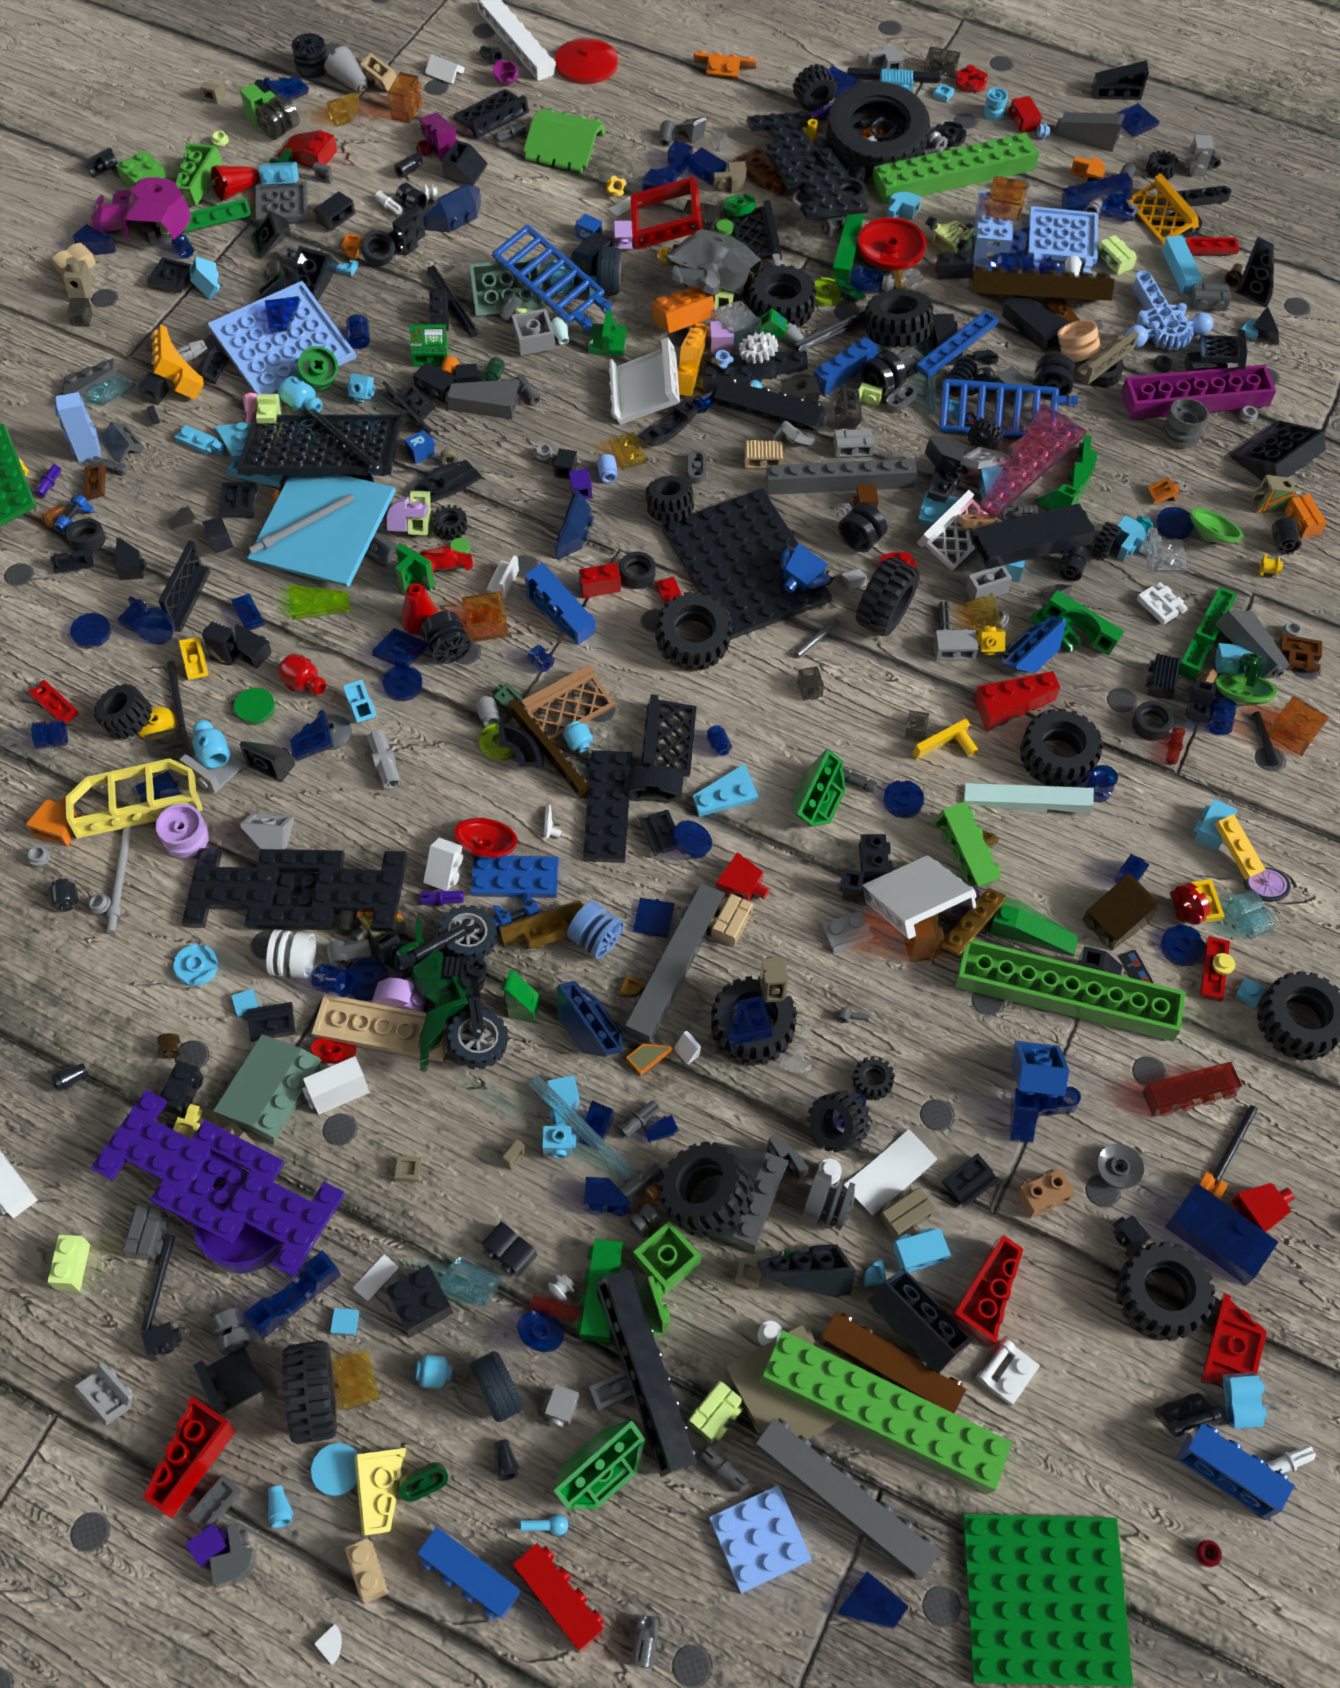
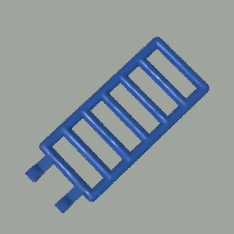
M528 224L492 252V257L564 321L570 323L575 320L586 333L592 330V326H590L592 320L581 313L593 303L604 314L606 311H612L610 309L612 303L602 298L605 293L604 289ZM527 233L534 238L509 260H506L501 255ZM538 244L546 248L544 252L519 271L513 266ZM551 254L558 259L556 263L531 282L525 277ZM563 265L571 270L546 292H542L538 288L541 283ZM576 275L583 281L557 304L550 299L553 294ZM588 286L592 288L595 293L569 315L562 309Z
M959 379L943 380L939 419L940 432L968 434L971 427H964L968 388L979 389L976 419L984 418L986 389L997 390L994 423L998 422V427L1001 426L1004 391H1015L1012 430H1002L1004 431L1003 437L1020 439L1030 432L1038 430L1041 394H1052L1048 433H1042V436H1045L1049 441H1053L1056 434L1073 436V433L1076 431V424L1062 425L1056 423L1058 405L1076 407L1078 396H1059V389L1057 387ZM950 386L960 387L957 426L946 425ZM1022 392L1033 393L1030 432L1019 431Z

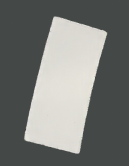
M908 1129L876 1159L847 1181L844 1186L848 1189L850 1182L855 1183V1198L871 1215H874L884 1204L895 1198L937 1160V1157Z

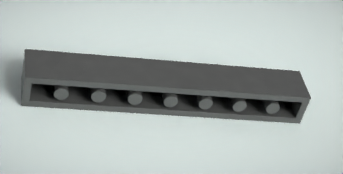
M915 458L766 466L767 495L856 491L857 485L876 484V489L914 488L917 469Z
M702 883L698 890L694 889L690 897L691 903L689 907L685 906L682 911L680 924L676 923L673 928L671 941H667L663 947L662 953L664 954L661 960L657 959L653 966V975L651 977L648 976L643 985L645 990L642 995L636 997L633 1004L635 1008L632 1014L628 1013L623 1025H625L626 1035L646 1044L651 1043L710 931L709 926L713 917H717L719 913L718 909L724 899V892Z
M775 1418L770 1420L753 1446L916 1580L923 1579L940 1553L934 1548L936 1544L924 1535L922 1537L917 1535L913 1531L915 1527L903 1518L899 1520L893 1515L894 1510L882 1501L879 1504L872 1498L873 1493L863 1485L857 1486L852 1482L853 1477L842 1468L838 1470L831 1465V1458L821 1451L819 1453L814 1451L808 1439L802 1435L797 1437L790 1431L791 1426L781 1418L778 1421Z

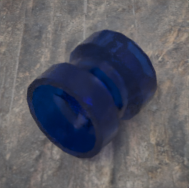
M179 234L174 240L172 238L171 243L180 258L186 259L193 255L194 247L185 234Z
M541 645L533 647L527 655V659L532 664H536V668L541 673L548 671L555 662V658L550 653H546V650Z

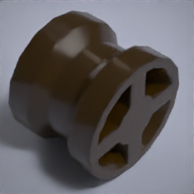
M174 1033L159 1035L157 1037V1044L159 1045L157 1056L163 1059H172L180 1056L181 1051L178 1047L180 1036Z

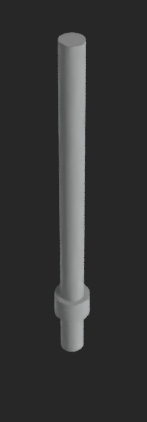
M351 493L271 536L263 537L262 541L249 548L252 554L266 547L268 549L274 546L275 542L355 501Z
M125 827L122 832L111 905L108 907L106 915L108 917L106 932L110 934L115 933L117 919L120 918L121 914L119 906L132 827Z

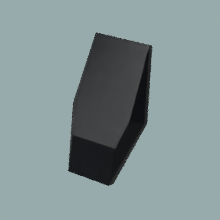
M467 460L435 468L414 487V491L430 492V503L457 494L480 480L482 475Z

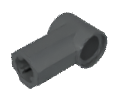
M368 939L348 943L337 940L326 945L328 964L332 969H341L346 967L349 962L372 958Z

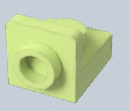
M862 383L860 389H856L854 393L855 407L859 408L861 401L879 406L883 389Z

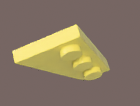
M406 1448L354 1456L362 1536L390 1532L396 1503L395 1496L402 1471L400 1470Z

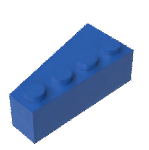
M543 562L525 574L527 599L577 645L596 633L595 618L584 609Z

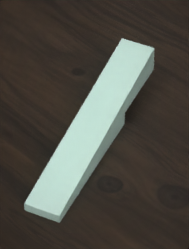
M965 783L964 801L967 804L1039 813H1047V810L1051 809L1090 814L1093 807L1094 788Z

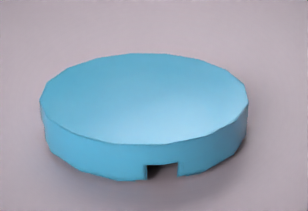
M191 944L186 946L174 958L173 971L177 979L188 986H200L209 982L218 970L217 957L214 951L206 945Z
M342 1443L330 1444L321 1449L314 1458L311 1467V1476L316 1488L323 1494L332 1497L348 1494L357 1486L354 1456L358 1455V1453L349 1445Z

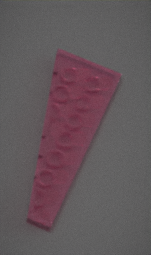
M1042 403L1023 437L1020 438L1011 453L1009 460L1003 466L1000 475L997 476L992 488L983 499L980 509L996 518L1083 439L1087 431L1045 403Z

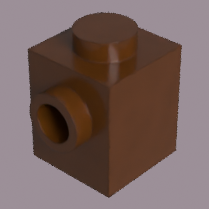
M876 484L857 485L856 494L853 496L854 507L857 503L864 502L878 508L879 500Z

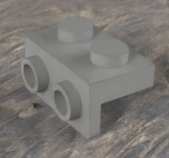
M103 1362L97 1365V1370L94 1374L77 1384L74 1392L104 1426H107L128 1411L133 1399L131 1389L127 1385H123L117 1379L115 1371L111 1367H107Z

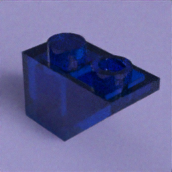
M87 224L72 235L74 243H82L93 256L116 252L114 240L110 235L95 230Z
M1015 1088L1011 1096L1010 1141L1033 1143L1038 1116L1039 1093L1029 1095Z
M586 1177L584 1211L592 1215H601L603 1212L612 1213L614 1216L631 1214V1201L610 1178Z

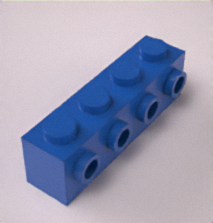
M867 337L855 342L854 345L844 349L839 355L829 359L828 362L814 370L812 386L826 396L859 374L863 363L870 358H874L878 353V346Z
M437 1526L417 1553L422 1558L420 1564L431 1573L434 1569L439 1571L443 1575L440 1579L452 1589L455 1585L463 1590L461 1596L473 1605L478 1601L484 1606L482 1612L494 1621L497 1617L503 1621L521 1594L519 1588Z

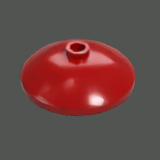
M470 818L458 823L454 830L456 843L461 845L464 851L481 858H500L513 852L517 846L515 832L507 825L496 820Z

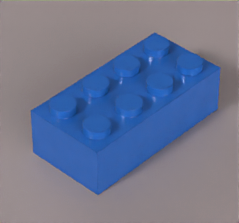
M1202 1423L1188 1434L1175 1458L1265 1520L1282 1512L1295 1486L1288 1481L1289 1478L1285 1474L1277 1470L1273 1471L1265 1465L1266 1463L1261 1458L1249 1455L1242 1450L1240 1444L1233 1440L1225 1439L1219 1435V1431L1208 1424L1204 1425Z

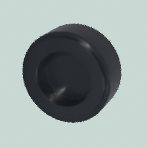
M1165 355L1157 356L1153 363L1154 369L1161 373L1168 372L1172 366L1171 358Z

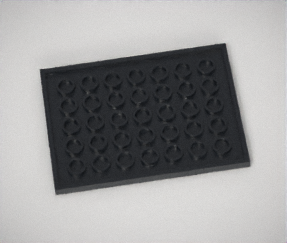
M255 414L237 465L238 475L245 476L371 475L368 471L369 467L311 414H277L276 423H257V414ZM321 414L339 431L343 432L359 449H363L375 461L382 464L383 470L379 476L391 475L402 425V414Z
M763 488L690 514L687 518H682L680 521L662 524L664 535L697 590L703 596L707 594L713 596L712 600H719L722 603L721 607H726L728 610V616L732 620L730 640L832 602L833 596L825 585L814 589L808 588L805 591H801L796 587L793 593H789L784 589L783 585L787 580L782 576L784 572L781 568L782 553L787 543H789V547L795 548L798 542Z

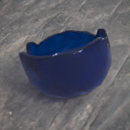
M1044 255L1039 263L1040 273H1044L1045 269L1058 271L1057 274H1061L1064 271L1063 265L1053 261L1051 256L1045 259L1046 256Z

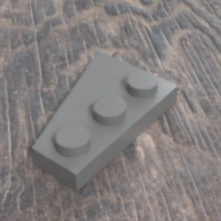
M979 446L961 458L960 464L966 466V469L977 470L1013 463L1014 455Z

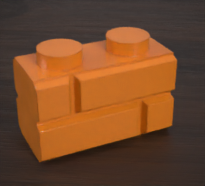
M1310 494L1293 497L1289 500L1285 508V514L1288 518L1296 520L1301 537L1306 538L1311 535L1321 534L1327 522Z

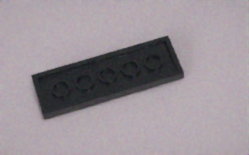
M591 750L583 861L625 863L630 797L624 794L623 790L625 772L632 769V752Z

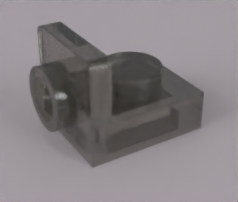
M909 710L905 739L919 742L925 740L929 713Z

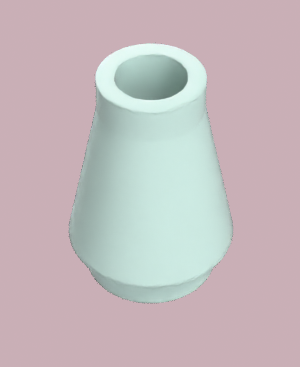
M556 317L551 321V325L559 344L565 345L569 342L568 325L561 317Z

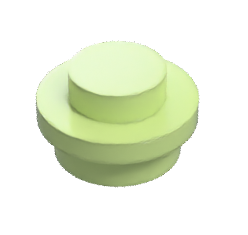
M216 131L212 135V143L216 146H225L229 141L228 136L223 131Z

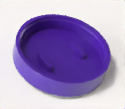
M226 1182L216 1187L215 1190L223 1189ZM194 1226L195 1238L204 1257L216 1268L230 1273H249L262 1269L274 1261L283 1247V1244L249 1226H244L233 1245Z

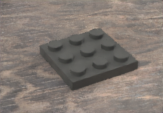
M307 182L256 185L257 225L260 224L269 211L286 218L288 223L308 221Z

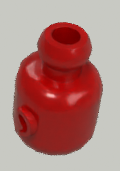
M302 654L286 656L278 667L279 679L285 683L284 686L294 692L295 690L298 692L310 690L314 695H321L325 691L327 683L325 679L318 677L317 667L311 663L312 660L304 657Z

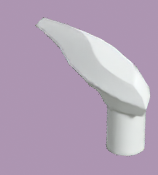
M548 804L545 811L544 836L545 838H549V836L560 838L562 830L552 828V811L550 804Z

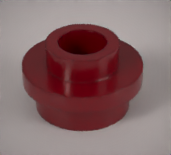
M421 140L417 143V153L427 156L432 152V145L429 141Z
M1203 1540L1196 1546L1195 1555L1201 1565L1212 1568L1221 1562L1222 1551L1214 1541ZM1205 1549L1211 1552V1559L1205 1557Z

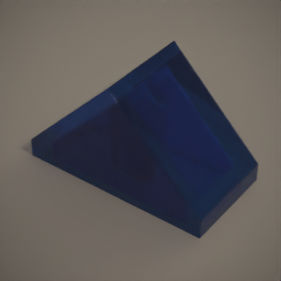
M592 1100L578 1142L600 1150L614 1122V1109Z

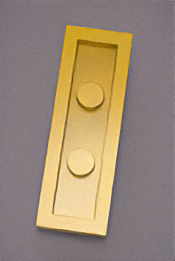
M1234 814L1214 824L1245 880L1266 870Z

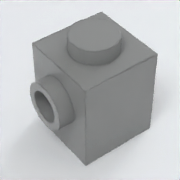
M555 1384L551 1396H546L542 1410H545L546 1419H549V1424L562 1428L563 1425L570 1426L579 1400V1392Z

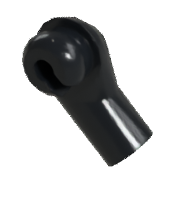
M992 350L973 351V360L983 359L989 364H996L999 360V355Z

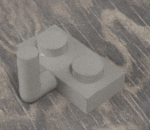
M784 421L773 436V439L779 442L785 433L786 439L792 443L797 442L802 446L804 444L811 446L815 441L804 430L794 427L788 421Z

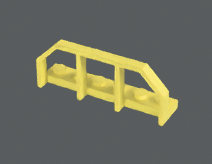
M170 758L88 776L66 796V819L77 839L157 821L159 815L166 808L175 804H188L194 806L199 811L203 810L202 803L196 792L193 770ZM173 769L188 777L189 793L154 800L152 773ZM146 774L148 802L116 809L115 781ZM108 783L109 811L74 818V803L92 786Z

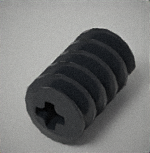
M967 357L960 358L946 379L972 380L978 370V365L973 359ZM950 386L949 395L960 397V387Z

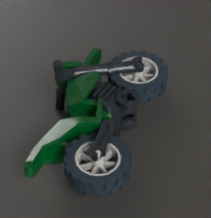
M460 905V908L454 907L450 909L449 913L446 912L439 923L438 937L426 944L421 936L422 918L417 917L414 942H410L398 949L394 956V967L398 971L397 978L406 980L411 976L422 997L425 1000H431L436 1007L427 1013L418 1043V1049H420L419 1069L422 1072L428 1070L429 1052L440 1046L448 1026V1051H451L452 1058L454 1060L457 1059L458 1063L462 1066L466 1065L470 1069L475 1067L485 1069L488 1065L491 1067L495 1065L497 1060H501L503 1053L506 1051L508 1042L507 1026H504L503 1019L501 1017L498 1018L495 1012H488L487 1009L481 1008L479 992L484 987L487 965L483 959L485 955L491 953L492 948L495 946L497 936L496 923L492 921L493 917L490 914L487 915L484 909H478L474 905H470V907ZM483 933V938L480 939L475 935ZM468 1029L469 1034H463V1031ZM485 1029L490 1031L489 1033L484 1034ZM494 1037V1043H493V1044H491V1043H489L488 1041L484 1040V1039H488V1038ZM461 1039L470 1040V1042L464 1045ZM484 1045L488 1049L481 1051L480 1047Z

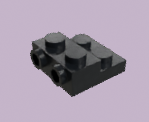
M416 205L392 222L395 248L399 253L407 256L418 248L417 241L426 235L422 208Z

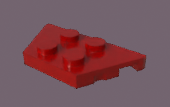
M1224 1293L1221 1297L1200 1381L1203 1384L1223 1382V1374L1258 1373L1267 1331L1259 1323L1254 1322L1244 1309L1241 1310L1230 1300L1232 1297L1227 1293Z

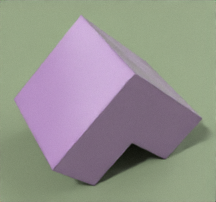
M710 321L709 339L711 353H717L720 350L733 353V329H722L721 321Z

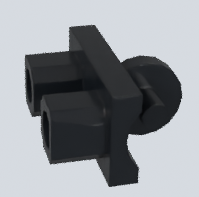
M110 147L84 160L91 177L109 171L112 167L119 164Z

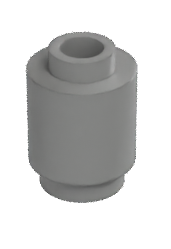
M488 696L481 697L475 704L481 723L486 727L493 723H499L500 714L495 699Z

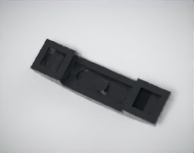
M685 398L674 407V413L656 427L650 425L638 437L651 446L664 444L690 423L700 407Z

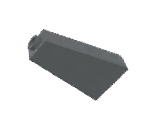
M1065 112L1062 119H1058L1056 125L1058 129L1057 136L1113 152L1125 115Z
M501 380L451 384L450 390L446 392L445 401L448 402L449 410L513 419L520 396V381Z
M1228 610L1216 622L1219 629L1233 644L1240 645L1264 658L1260 673L1264 678H1278L1284 674V670L1290 664L1253 611Z

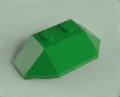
M826 749L806 770L791 801L794 814L810 827L830 824L845 793V779L842 769L843 760L829 749Z
M631 1419L601 1430L563 1464L552 1490L567 1510L599 1508L637 1473L642 1447L646 1439Z

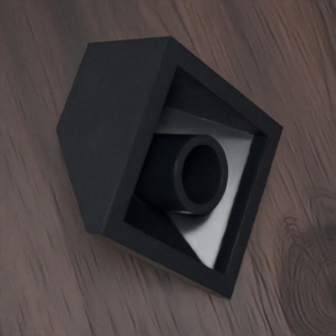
M272 211L268 212L251 234L257 256L260 259L281 243L290 232L287 219Z
M241 741L239 744L248 767L281 783L295 765L293 754L287 748Z

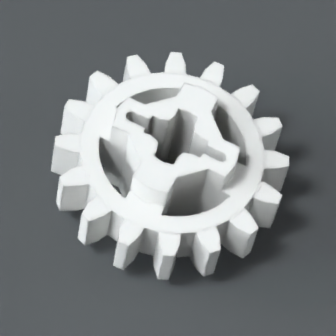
M761 332L759 335L754 333V336L748 335V339H742L743 343L739 344L740 356H742L743 360L746 359L748 363L751 360L753 363L757 361L762 363L763 359L769 360V356H775L774 352L778 351L777 339H775L774 335L771 336L769 332L766 335L764 332Z

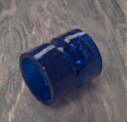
M360 314L351 315L346 320L347 342L352 348L363 349L370 343L369 321Z
M1225 697L1213 699L1206 729L1215 735L1230 734L1234 726L1237 704Z
M63 719L51 720L49 724L45 721L32 723L31 735L36 749L49 748L51 744L54 747L66 746L68 744V732Z
M1099 765L1092 770L1085 788H1094L1093 801L1105 802L1110 798L1117 783L1118 774L1108 765Z
M322 963L313 971L311 983L316 991L342 998L351 992L354 985V975L351 970Z

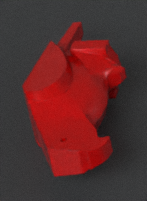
M449 546L420 551L421 556L431 561L432 571L464 568L467 571L473 567L472 554L455 551Z

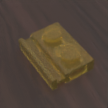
M635 432L617 436V439H609V444L622 470L628 466L631 468L647 463V457Z
M990 593L987 597L982 596L966 603L971 628L976 630V635H978V629H984V626L1002 628L993 593Z
M368 1350L333 1361L345 1411L369 1404L375 1400H381Z

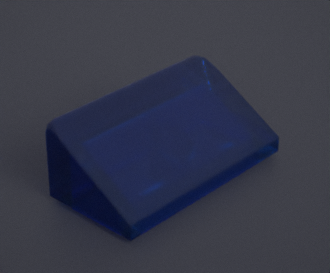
M1030 227L1012 231L1009 257L1024 258Z

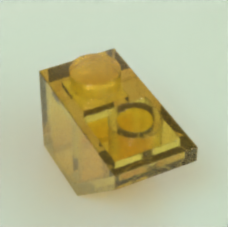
M357 92L327 102L329 117L336 127L353 121L360 108Z

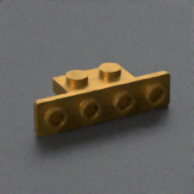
M988 888L977 900L976 908L973 909L971 907L941 943L942 948L960 955L1005 902L1006 895Z
M576 900L500 926L499 929L505 947L526 940L530 949L542 948L548 943L564 940L567 937L568 925L571 924L575 915L583 907L581 900Z

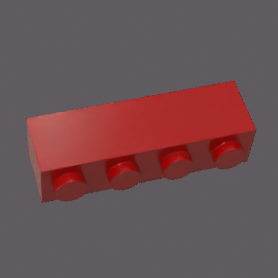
M536 1543L513 1566L579 1653H581L604 1632L602 1624L605 1621L596 1609L592 1612L585 1604L588 1599L578 1587L574 1590L568 1583L571 1577L562 1566L558 1569L554 1565L552 1560L555 1557L545 1545L541 1548Z

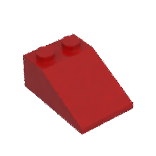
M321 130L294 134L277 155L279 157L282 155L284 148H289L292 151L293 160L297 164L313 169L315 162L327 165L337 153L335 136Z

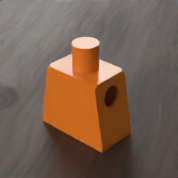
M63 795L59 803L46 800L26 824L32 836L63 846H69L74 832L66 819L67 795ZM74 809V818H77L78 815Z

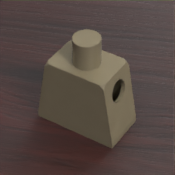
M69 257L66 260L67 265L63 276L69 301L87 303L94 280L85 261Z

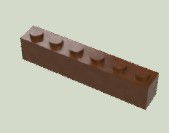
M835 1312L821 1338L820 1344L865 1371L955 1414L967 1390L962 1387L963 1384L953 1377L947 1378L940 1373L937 1374L927 1365L918 1361L919 1358L909 1351L904 1353L896 1348L897 1345L893 1341L886 1338L882 1340L869 1327H860L853 1323L854 1320L844 1313L840 1315Z

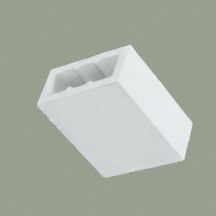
M356 1057L303 1078L306 1087L302 1088L310 1108H316L318 1115L370 1093Z

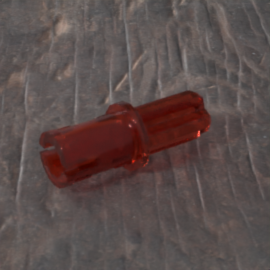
M1175 727L1172 730L1171 740L1167 743L1166 761L1169 765H1176L1178 763L1180 751L1184 748L1182 743L1186 731L1181 727Z
M537 1294L532 1296V1300L540 1304L530 1302L529 1308L531 1310L549 1314L550 1318L555 1316L574 1322L578 1316L577 1307L558 1302L557 1298L551 1300Z

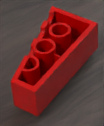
M1002 1235L994 1242L950 1314L968 1334L988 1348L997 1343L999 1328L1004 1319L1006 1304L1010 1298L1013 1280L1016 1277L1024 1250L1005 1235Z
M190 1396L187 1403L189 1406L184 1416H181L172 1442L169 1441L165 1449L166 1454L161 1465L157 1466L143 1496L146 1501L171 1519L237 1432V1429L229 1421L193 1396Z

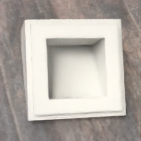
M860 569L841 574L848 590L866 585L867 576Z
M685 1031L675 1045L674 1050L686 1064H689L700 1056L701 1046L689 1032Z

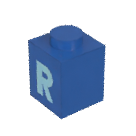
M584 214L575 223L576 237L585 241L594 232L602 234V221Z
M424 430L405 439L406 451L416 464L435 455V441Z

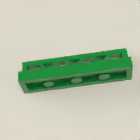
M247 198L191 211L192 217L185 228V232L252 216Z

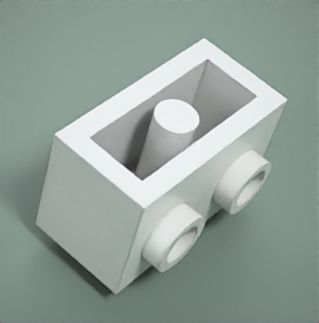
M438 838L430 845L423 883L445 891L456 885L459 879L458 867L463 860V855L461 854L462 846L442 838Z

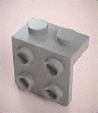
M186 754L180 759L181 764L193 770L195 780L202 787L208 788L215 794L242 768V763L233 756H230L229 761L225 765L215 769L203 767L197 759L193 760Z

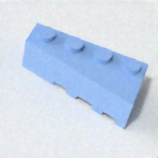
M79 392L56 396L57 404L54 405L56 416L61 417L59 418L62 430H66L65 437L67 443L71 442L70 449L72 455H76L79 462L92 460L93 456L101 457L97 430L93 427L92 419L90 420L89 413Z

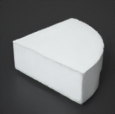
M336 1624L314 1643L331 1665L338 1659L342 1645L341 1632Z

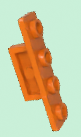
M698 51L693 54L695 62L708 63L706 73L709 76L738 79L740 67L756 69L757 66L756 59L750 56L743 58L733 54L729 56L722 55L721 53L709 54L705 51Z

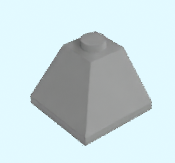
M252 813L241 822V828L260 849H285L289 844L294 816Z

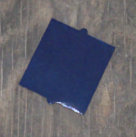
M169 771L153 777L154 800L181 794L177 787V781L173 780ZM145 781L135 786L140 795L139 800L141 803L148 802Z
M640 898L633 932L646 934L649 937L668 938L675 903L659 901V899Z

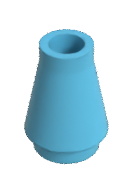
M271 1487L267 1491L268 1522L271 1523L273 1528H282L292 1522L294 1513L284 1494L283 1487Z

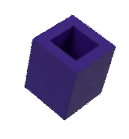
M588 469L569 471L572 495L574 489H576L584 499L592 498V484Z
M214 1524L186 1543L197 1564L203 1569L211 1565V1557L223 1555L230 1551V1546L227 1543L229 1542L228 1533L223 1527L219 1529Z

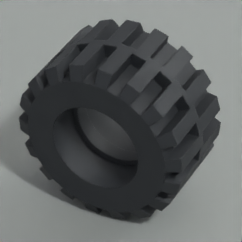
M812 64L798 73L799 76L795 78V83L792 86L794 88L793 93L805 110L815 111L819 106H825L834 99L833 96L836 95L837 83L824 65L815 64L813 66Z
M674 475L662 476L651 481L646 487L647 511L655 520L662 522L680 521L682 518H687L688 514L693 512V488L691 482L687 481L686 478Z
M131 684L116 685L114 688L108 689L105 694L101 695V698L96 702L97 706L94 707L95 720L111 737L116 739H127L129 736L133 737L137 732H141L142 728L148 724L147 721L151 719L150 714L152 713L150 702Z
M845 1090L835 1091L819 1097L818 1100L812 1103L813 1107L809 1108L808 1113L810 1116L807 1117V1122L810 1123V1126L807 1127L808 1132H812L811 1138L813 1141H818L817 1145L820 1148L825 1146V1151H833L834 1153L845 1151L861 1144L862 1140L868 1136L866 1132L871 1127L868 1124V1121H871V1116H867L866 1111H869L867 1106L864 1107L862 1105L864 1101L861 1098L856 1099L857 1095L855 1093H848ZM834 1110L838 1111L844 1119V1132L839 1131L833 1122Z

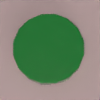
M736 194L723 202L724 213L728 216L746 215L756 208L755 197L750 194H743L740 197L739 194Z
M255 687L241 692L234 702L236 716L243 720L244 723L255 725L267 721L268 717L273 715L276 706L273 696L268 690Z

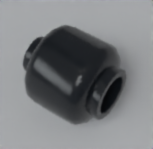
M66 878L51 882L52 885L47 889L51 907L60 909V912L72 910L73 906L79 902L76 884Z

